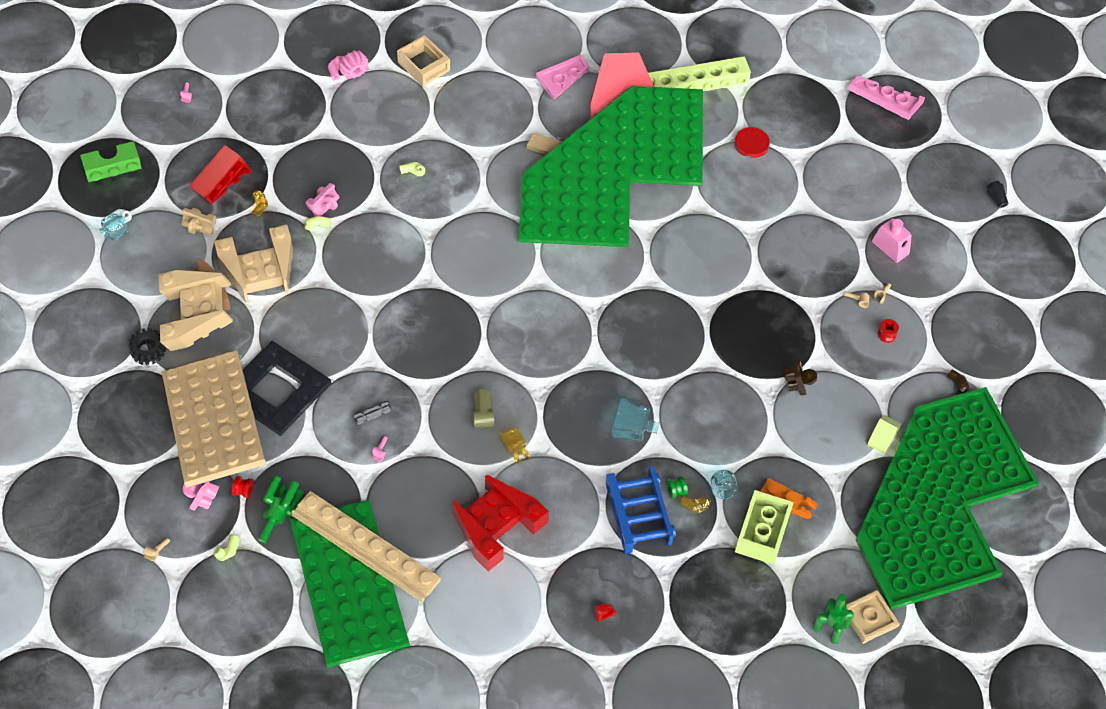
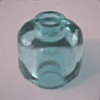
M113 213L101 220L102 228L99 230L104 238L108 237L110 240H116L127 233L129 225L122 214Z
M719 470L712 475L710 481L715 497L727 500L737 493L738 486L733 472Z

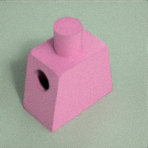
M891 219L879 228L872 240L895 263L909 255L911 245V233L903 227L904 223L900 219Z

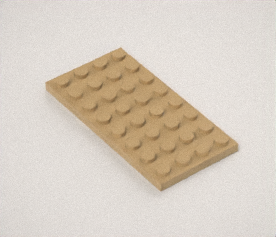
M237 350L162 371L186 488L266 464Z

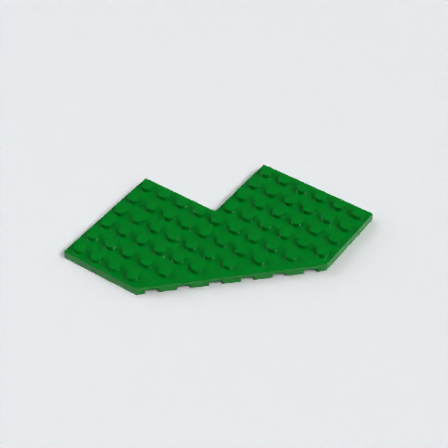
M632 86L524 172L521 185L519 242L628 247L630 183L702 186L703 89Z
M987 387L916 407L856 538L863 557L890 610L992 580L1002 575V571L969 507L1035 488L1039 483Z

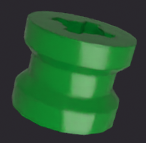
M683 476L678 477L676 480L668 479L666 481L667 491L671 499H675L678 495H688L687 484Z

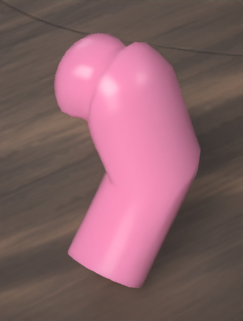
M336 56L328 65L332 80L340 78L338 71L340 69L339 61L342 60L341 56Z

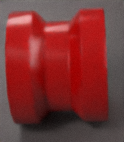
M892 319L883 320L878 330V338L885 343L893 342L899 330L898 323Z
M237 475L233 482L232 495H243L244 498L249 499L253 492L254 480L250 478L245 480L242 476Z

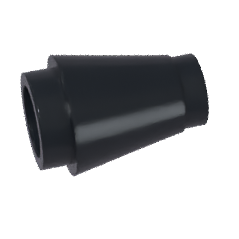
M994 181L987 186V193L1000 209L1009 204L1004 185L1000 181Z

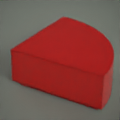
M611 604L595 606L594 616L597 622L616 615V611Z

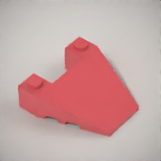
M639 52L603 55L589 105V120L632 86L654 87Z

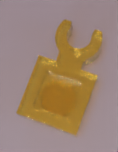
M519 428L500 434V439L507 453L514 452V461L517 464L519 463V455H524L526 460L529 459V452L525 449L526 441Z

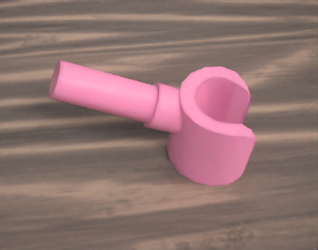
M188 82L185 83L184 90L180 92L181 101L190 103L192 93L188 92Z
M383 436L378 447L373 448L372 458L378 462H381L386 452L382 451L388 439L386 436Z

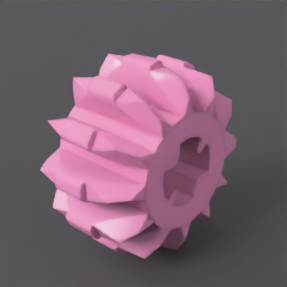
M353 50L351 53H347L346 56H342V60L339 61L340 71L347 79L360 77L369 68L368 59L361 51L356 52Z

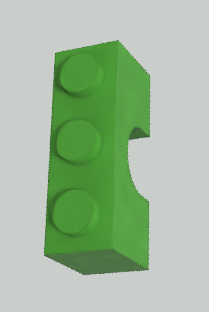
M134 141L117 145V154L111 159L102 158L98 150L80 155L88 182L142 169Z

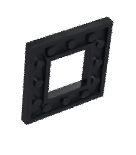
M273 340L243 369L255 419L279 436H282L332 384L330 378ZM274 367L301 384L278 409L251 391Z

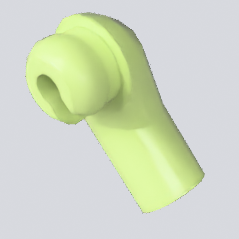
M417 162L399 165L401 174L408 172L416 176L425 174L424 166Z
M322 216L308 218L305 221V229L313 231L315 225L330 227L332 219Z
M231 535L227 547H217L213 553L216 559L224 561L234 556L240 538Z

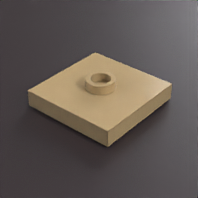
M878 590L846 604L847 610L854 612L851 625L863 644L899 627L900 623Z

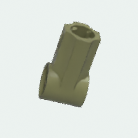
M480 389L474 392V428L494 427L491 392L486 389Z

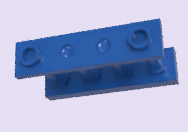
M653 466L649 467L648 477L620 482V480H616L615 473L606 475V488L624 554L633 553V546L639 541L665 537L668 546L672 545L673 537H676L674 525H670L660 491V477L658 473H655ZM649 484L653 493L627 499L620 495L622 489ZM655 502L658 510L629 516L625 513V509L628 506ZM657 519L661 520L663 529L637 534L630 531L631 524Z

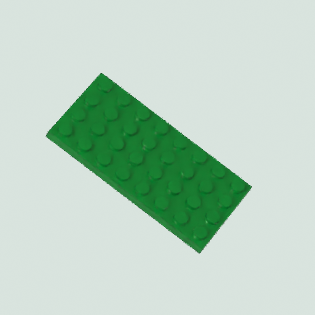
M370 500L337 507L338 510L379 536ZM290 519L327 668L409 647L410 643L393 583L298 519Z

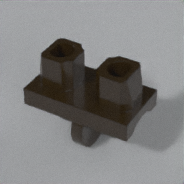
M800 360L794 361V367L784 368L785 380L788 381L789 391L799 390L800 395H807L804 384L812 385L817 381L816 371L813 369L803 371Z

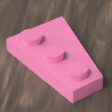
M579 55L537 72L536 78L552 100H555L589 71V65Z

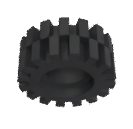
M143 328L141 333L138 330L136 331V336L132 334L131 339H129V350L136 363L139 361L141 365H143V362L146 365H149V362L155 364L156 359L160 361L161 356L164 357L166 348L160 342V333L158 334L157 330L152 331V328H148V331ZM143 344H154V347L150 350H140Z

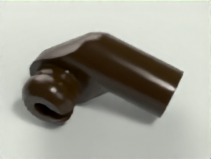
M953 369L949 372L947 377L959 384L956 390L961 394L966 393L970 389L966 377Z

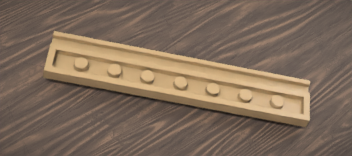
M311 491L297 505L298 507L292 511L293 517L422 603L441 581L440 576Z

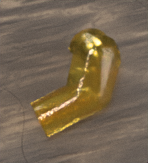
M684 496L680 505L693 513H699L709 509L711 500L703 497L693 501Z

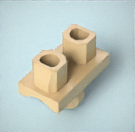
M184 208L182 210L183 220L181 226L187 227L189 233L195 234L198 231L209 236L214 234L216 215H203L196 208L191 210Z

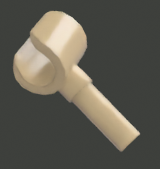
M887 283L883 290H877L873 299L875 300L876 297L880 296L882 297L880 303H884L885 294L891 287V284Z
M845 291L844 296L859 300V306L863 308L869 306L870 297L867 293L856 295Z
M166 538L155 548L147 546L143 551L146 554L144 558L155 561L159 551L170 540Z

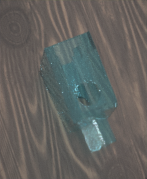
M621 398L611 438L643 441L646 431L657 434L660 422L649 420V408Z

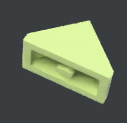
M884 415L880 418L867 445L885 454L901 428L902 423Z

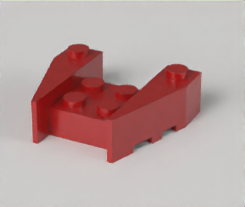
M486 475L485 489L487 492L465 510L454 500L453 515L472 550L474 558L489 572L504 557V548L496 540L518 522H521L534 535L548 523L549 511L536 498Z

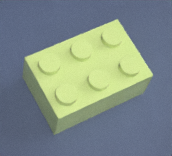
M754 490L735 552L774 565L794 502Z

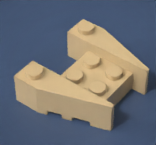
M287 225L269 228L273 248L238 256L232 237L214 241L220 269L227 275L229 281L236 287L245 302H249L247 293L282 285L284 286L285 293H288L293 247Z
M174 270L159 274V292L169 301L180 298L181 320L160 325V342L170 351L187 348L193 345L197 339L201 337L204 339L209 336V333L218 327L221 329L232 323L233 319L222 307V288L231 286V282L222 273Z

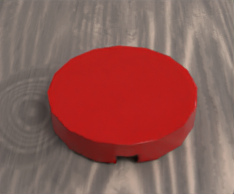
M756 127L743 128L735 136V148L743 156L748 155L751 158L761 157L767 153L770 146V138L767 133Z

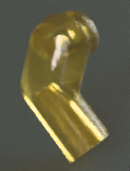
M255 191L253 198L257 206L252 213L256 217H260L267 208L268 201L261 191Z

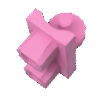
M329 183L326 187L321 186L317 190V196L306 201L308 209L313 211L314 216H322L328 209L335 210L338 207L336 201L340 197L334 189V184Z
M209 481L187 488L184 484L182 488L183 493L187 497L194 498L189 509L195 511L197 506L208 509L212 499L217 494L219 486Z

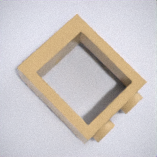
M425 35L397 50L398 63L423 87L450 71V58ZM425 51L435 62L420 70L410 59Z

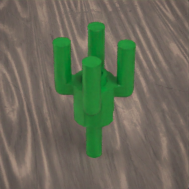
M274 475L263 497L264 502L268 504L263 515L267 523L258 541L266 543L274 525L282 524L286 515L292 517V511L298 507L297 505L305 494L304 491L297 490L299 483L292 481L283 497L287 487L283 484L279 485L281 478Z
M839 594L837 600L829 599L824 613L817 615L813 625L815 632L821 631L823 623L832 626L834 631L830 641L833 644L839 642L843 628L848 629L854 616V612L846 608V595Z

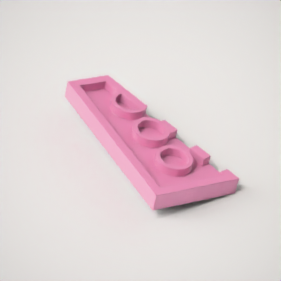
M856 76L848 87V90L908 120L923 104L925 99L923 96H919V98L910 96L911 93L907 91L903 93L895 91L894 87L888 85L879 86L878 82Z

